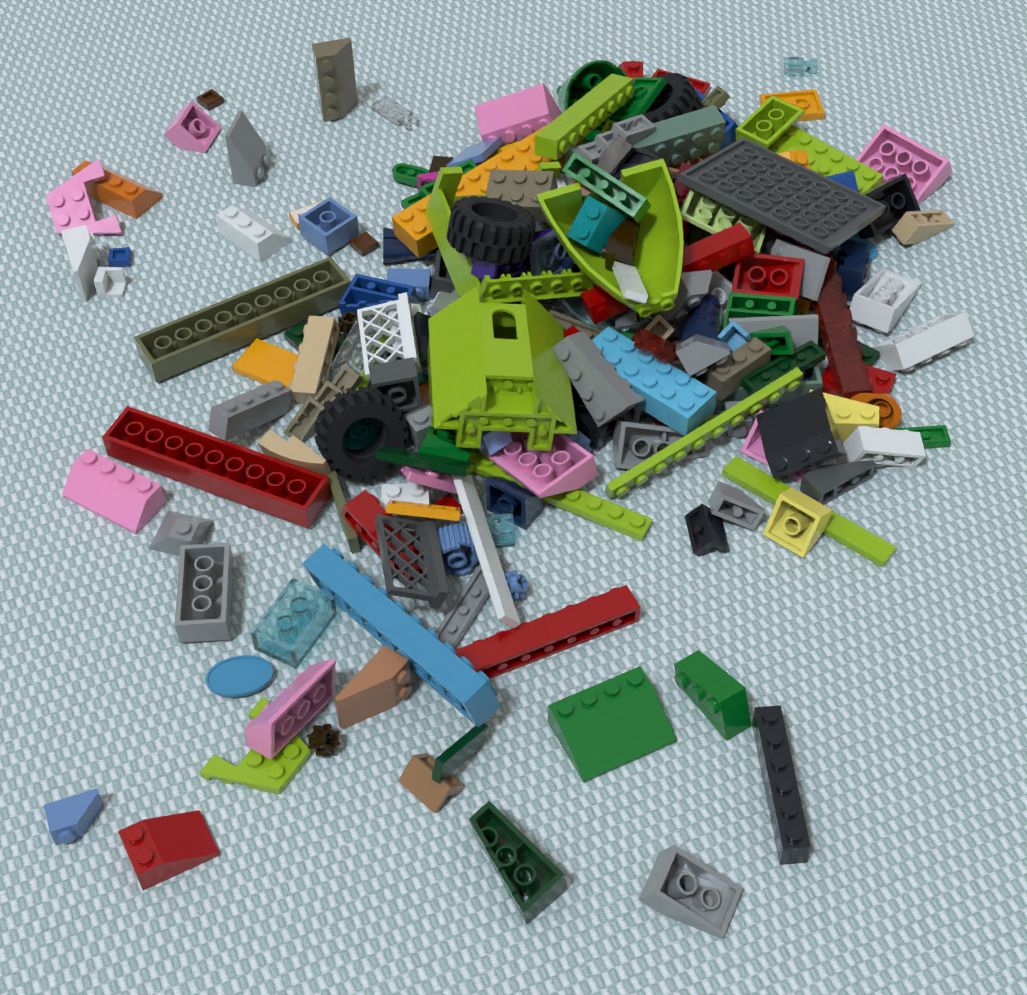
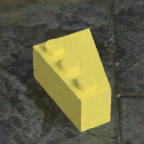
M823 393L841 442H844L858 426L879 428V406Z

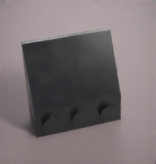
M821 388L756 415L765 457L774 479H786L846 454Z

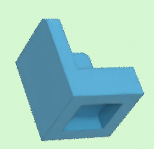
M734 320L717 336L720 341L729 344L731 353L752 339L749 333Z

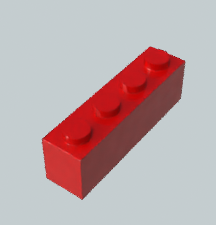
M365 489L344 505L341 517L381 559L374 518L377 514L392 517L394 515L386 513V510L380 505L378 498L373 494L370 495ZM383 524L391 533L395 531L390 525ZM399 533L396 535L404 544L408 542ZM390 541L386 542L392 550L396 551L398 549ZM413 545L408 547L417 556L420 554ZM403 552L398 554L407 563L411 561ZM393 559L390 560V564L397 570L402 568ZM417 564L412 565L419 573L423 572ZM406 571L402 573L409 581L414 579Z

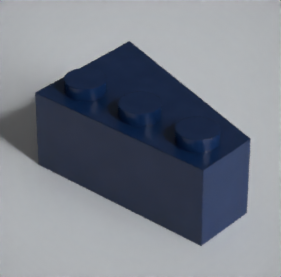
M847 239L840 245L830 297L852 302L854 294L865 284L863 280L866 277V265L870 255L867 252L868 243Z

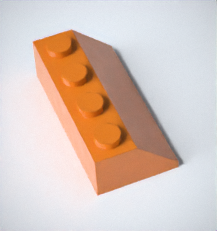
M82 162L73 171H71L72 176H74L75 174H77L93 162ZM104 165L102 166L106 179L86 185L89 197L135 219H138L163 197V193Z

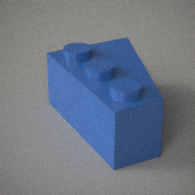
M356 274L338 304L341 316L346 312L357 313L358 309L399 300L398 294L405 292L408 294L410 303L418 304L415 286ZM371 314L363 316V318L371 321L375 315Z

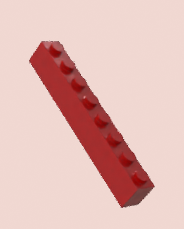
M738 223L684 247L681 273L704 270L714 272L754 254L755 250L751 234L741 223ZM599 286L580 293L584 309L594 324L631 309L613 298Z
M627 585L613 588L604 594L589 597L583 602L568 605L554 613L544 614L533 621L523 622L515 628L499 631L495 635L483 640L479 639L462 648H455L457 652L455 655L459 658L462 656L466 657L474 666V671L477 673L482 671L491 679L639 622L640 605Z

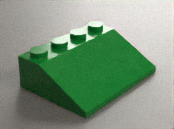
M640 666L548 705V724L583 783L677 742V738L655 689Z

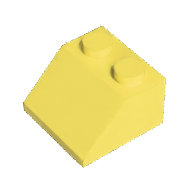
M792 487L779 494L763 535L804 558L824 532L833 510Z

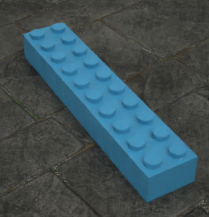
M323 544L302 563L321 592L383 646H387L408 659L410 669L476 727L479 728L501 707L496 698L498 693L490 685L491 680L482 671L478 673L474 671V666L466 657L462 656L459 658L455 655L457 652L448 642L442 644L439 641V636L431 628L427 630L423 628V623L416 615L412 614L409 616L406 613V608L398 600L395 602L391 601V596L387 594L384 588L379 587L377 589L374 586V581L367 574L362 576L358 573L359 569L350 560L346 563L343 560L344 556L336 548L331 550Z

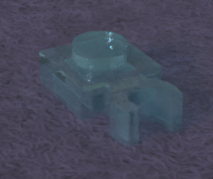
M785 57L784 75H804V72L817 74L818 66L815 59L804 61V57Z

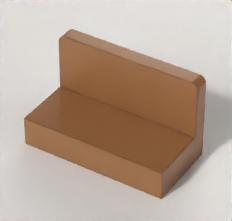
M428 753L413 755L401 774L399 782L432 812H438L447 796L460 794L464 784L452 774L438 784L431 777L435 759Z

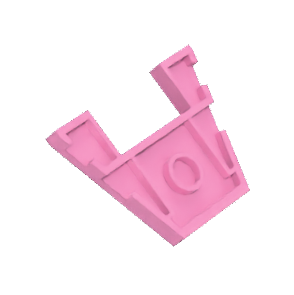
M100 159L95 160L46 195L58 235H62V230L86 225L88 233L93 232V234L97 235L123 234L117 215L98 221L95 218L86 185L106 179Z

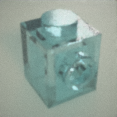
M513 513L485 515L495 548L515 547Z

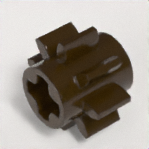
M346 312L342 317H338L340 333L343 332L345 338H356L360 333L357 313Z
M323 724V726L314 725V731L307 735L309 738L308 749L316 750V756L333 755L334 748L341 744L338 737L340 732L331 730V724Z

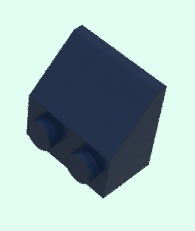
M488 476L485 479L487 510L527 530L542 512V498H539L515 481H510L504 477Z

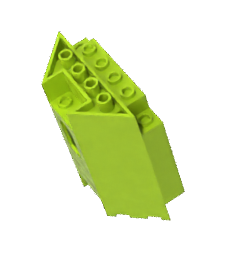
M477 285L428 319L429 343L427 357L431 427H434V429H455L456 447L480 448L482 431L528 432L527 450L551 451L554 433L577 434L570 378L552 349L553 346L564 339L563 326L527 290L523 288L521 304L479 302Z

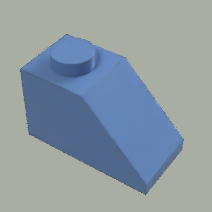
M97 788L44 805L49 831L55 845L68 844L84 836L104 806Z

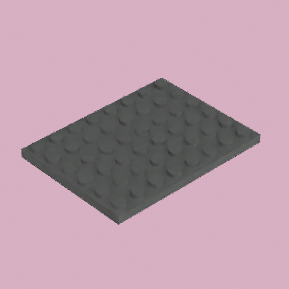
M745 138L737 140L679 174L678 182L684 184L686 188L696 190L702 193L703 196L714 199L725 207H731L739 211L741 215L751 217L757 220L759 224L769 226L779 234L787 235L795 239L797 243L805 244L816 252L826 255L884 214L886 205Z

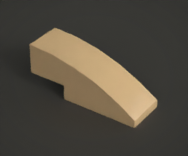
M270 429L257 442L265 455L319 474L328 475L331 472L327 461L294 435L288 441H285Z

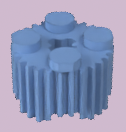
M460 520L455 521L453 525L449 524V526L445 525L444 528H436L445 572L447 574L452 572L454 576L458 577L461 575L465 576L466 573L470 574L471 568L477 564L479 559L467 523Z

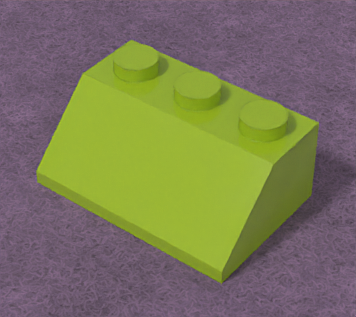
M772 95L736 128V141L745 138L764 148H768L804 114V110Z

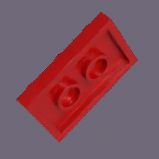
M832 355L822 376V392L851 399L859 393L890 394L897 374Z

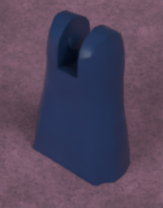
M383 227V264L418 259L394 235L393 229ZM439 247L435 248L434 250L430 251L429 253L425 254L420 258L435 257L437 250H439Z

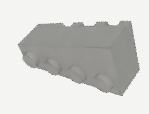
M584 331L569 335L552 347L598 427L616 420L645 400L640 394H636L630 388L631 384L626 378H621L615 371L616 367L612 362H607L604 359L602 351Z

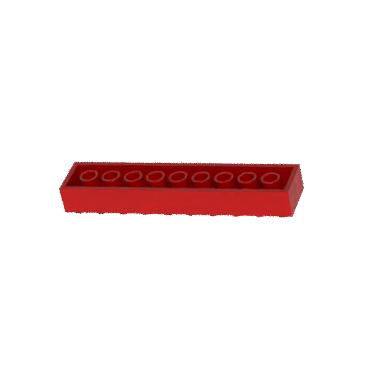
M129 406L123 410L102 437L107 456L308 529L332 495L328 476L229 441H223L212 435Z

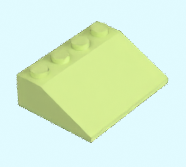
M689 190L680 208L682 219L712 234L741 223L751 234L755 253L759 254L767 231L766 226L759 224L757 220L751 217L741 215L739 211L731 207H725L720 202L703 196L702 193L696 190Z

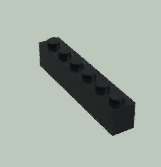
M781 705L754 707L752 728L779 864L807 863L811 845Z

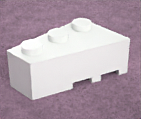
M858 426L844 441L843 447L846 454L838 457L839 463L873 460L876 463L875 467H885V471L915 468L926 457L920 432Z

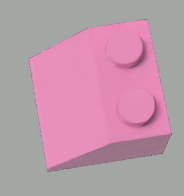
M190 101L178 112L163 135L178 148L205 153L221 129V126L196 103Z

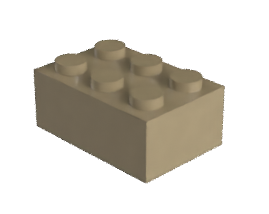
M491 169L485 196L488 198H499V200H506L511 203L516 202L523 209H527L534 216L536 222H547L538 204L536 194L557 189L558 186L554 171Z

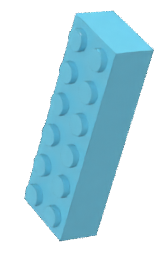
M609 326L592 340L602 351L604 359L607 362L611 361L616 367L615 371L621 378H626L631 384L630 388L645 399L636 406L685 436L694 431L715 411L717 396L715 390Z

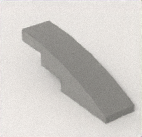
M643 114L614 123L610 131L596 135L594 142L579 146L577 154L594 164L618 134L632 146L654 131L656 126Z

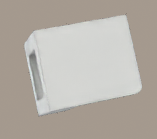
M98 267L94 279L98 297L122 298L124 296L127 280L123 268Z

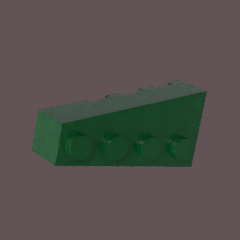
M488 801L469 818L472 831L527 925L567 888L565 874Z

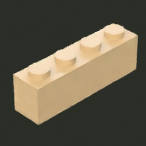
M309 316L307 324L304 325L303 342L299 345L298 361L294 364L293 381L289 383V388L292 390L291 395L296 403L304 404L309 396L314 398L328 380L340 332L335 317Z

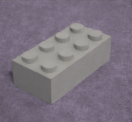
M230 542L180 545L175 628L180 643L230 640L234 564Z

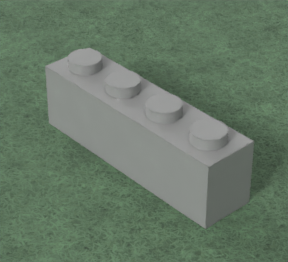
M273 380L211 407L208 431L223 441H227L288 413L292 390L280 381Z

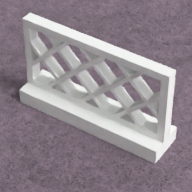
M407 292L398 294L399 300L357 310L365 376L367 379H370L368 365H373L375 362L394 361L398 356L403 359L414 357L417 373L422 372L412 306ZM397 308V311L392 316L386 315L388 310ZM375 315L370 322L363 318V316ZM381 318L387 321L382 327L375 325ZM392 324L399 326L394 333L388 330ZM371 329L378 331L372 338L366 336ZM383 334L389 336L385 343L378 341ZM395 340L402 342L397 349L390 347ZM373 345L379 347L375 354L368 352ZM385 351L392 353L387 360L380 357Z

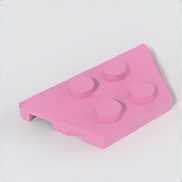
M405 465L400 467L403 475L407 476L406 480L457 494L451 474Z

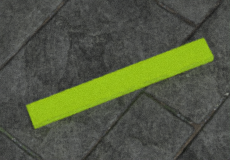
M737 456L722 470L724 477L773 505L776 504L780 493L792 488ZM834 511L823 534L881 567L889 561L897 548Z

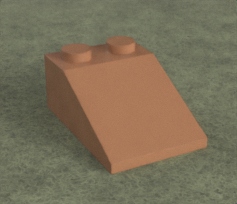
M384 645L334 698L339 727L346 729L394 708L402 699L408 698L412 691L409 660Z

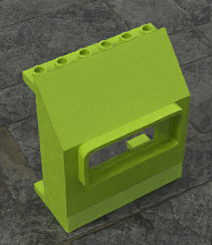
M559 161L539 162L536 171H554L555 178L557 179L561 165ZM461 166L440 167L425 214L428 217L430 227H432L433 235L457 295L463 296L478 285L479 302L505 303L521 301L523 288L536 300L581 296L580 293L597 286L582 270L579 273H572L571 269H568L567 272L563 269L560 274L552 275L551 270H548L547 274L545 271H542L540 276H532L531 272H528L526 275L523 272L520 277L512 278L510 274H507L506 277L504 274H501L500 279H491L489 275H485L482 283H480L478 277L471 274L473 258H469L465 254L457 252L455 248H452L446 235L453 204L463 197L470 198L471 196L481 197L485 195L455 196L463 175ZM542 222L544 230L551 228L548 222Z

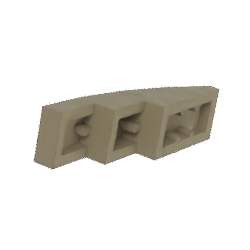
M344 364L332 382L327 380L314 398L308 397L283 433L289 438L294 435L305 443L316 433L314 431L315 423H320L317 416L321 410L325 411L324 404L328 400L332 402L336 399L334 395L339 392L345 394L348 388L353 387L356 389L364 378Z

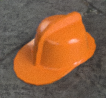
M859 393L851 398V400L879 406V428L892 429L901 421L902 412L900 405L890 394Z

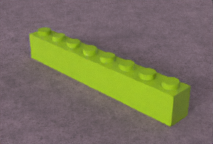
M616 74L609 75L535 135V155L558 160L633 97L635 92L633 78Z

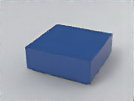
M131 248L109 249V267H131Z

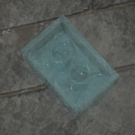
M292 578L250 632L254 650L297 669L336 617L335 597Z

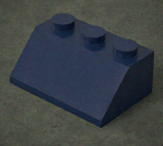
M706 294L701 299V303L693 308L685 319L681 336L685 340L695 334L719 340L717 336L722 332L723 328L722 305L714 295Z

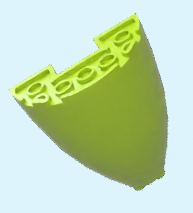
M663 158L621 170V182L645 197L651 204V207L641 220L633 266L636 267L648 294L646 303L624 298L613 269L605 268V259L601 258V254L566 236L587 195L613 208L592 193L582 196L579 182L536 194L540 209L552 231L573 262L597 286L619 302L639 313L640 317H648L651 314L662 310L668 311L674 307L682 271L684 239L682 216L674 185Z

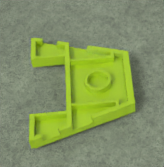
M262 697L248 713L249 720L255 719L269 703L265 698ZM296 735L272 760L251 749L237 766H234L214 754L202 768L200 775L201 778L206 780L214 778L222 780L225 784L232 785L233 783L247 785L250 789L280 795L311 757V750Z

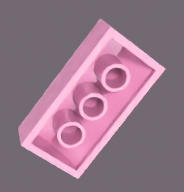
M544 83L475 106L481 138L483 141H487L501 136L503 143L500 147L521 141L562 114Z
M87 449L72 464L62 493L64 498L134 534H137L166 503L160 484L90 449Z
M329 659L310 665L303 673H299L287 688L282 689L278 697L271 704L268 703L262 712L246 725V746L272 760L334 698L336 661Z

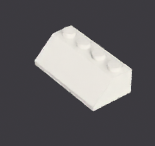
M966 311L939 315L871 348L880 352L878 357L892 371L901 370L904 373L915 368L914 365L917 363L924 364L931 361L932 356L936 354L940 356L950 352L949 348L953 346L956 348L967 344L966 340L974 337Z

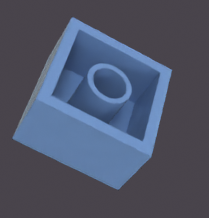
M330 197L298 217L301 236L327 255L359 235L357 216Z

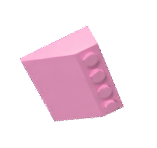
M885 124L882 125L856 158L857 161L883 174L882 182L906 173L918 204L940 188L952 173L948 159Z
M510 432L513 442L491 456L481 450L484 456L539 498L579 489L598 476L594 456L564 434L554 433L551 451L527 450L528 432Z

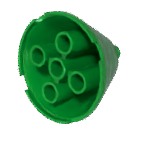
M595 60L584 64L557 88L558 105L562 113L609 75L616 74L625 77L627 75L620 67L610 61ZM603 121L584 139L594 141L596 135L600 134L606 122Z

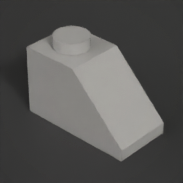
M720 481L708 500L711 514L751 530H755L765 512L763 507L742 490Z

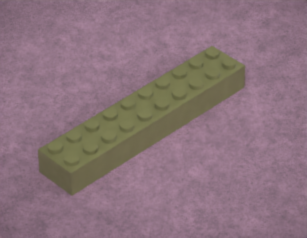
M330 256L135 336L134 341L138 356L157 383L250 344L256 338H264L307 320L309 316H315L318 313L321 314L338 307L351 281Z

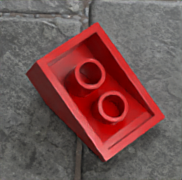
M754 253L736 261L731 292L796 297V302H798L805 259Z
M200 810L144 819L118 831L143 891L220 856Z

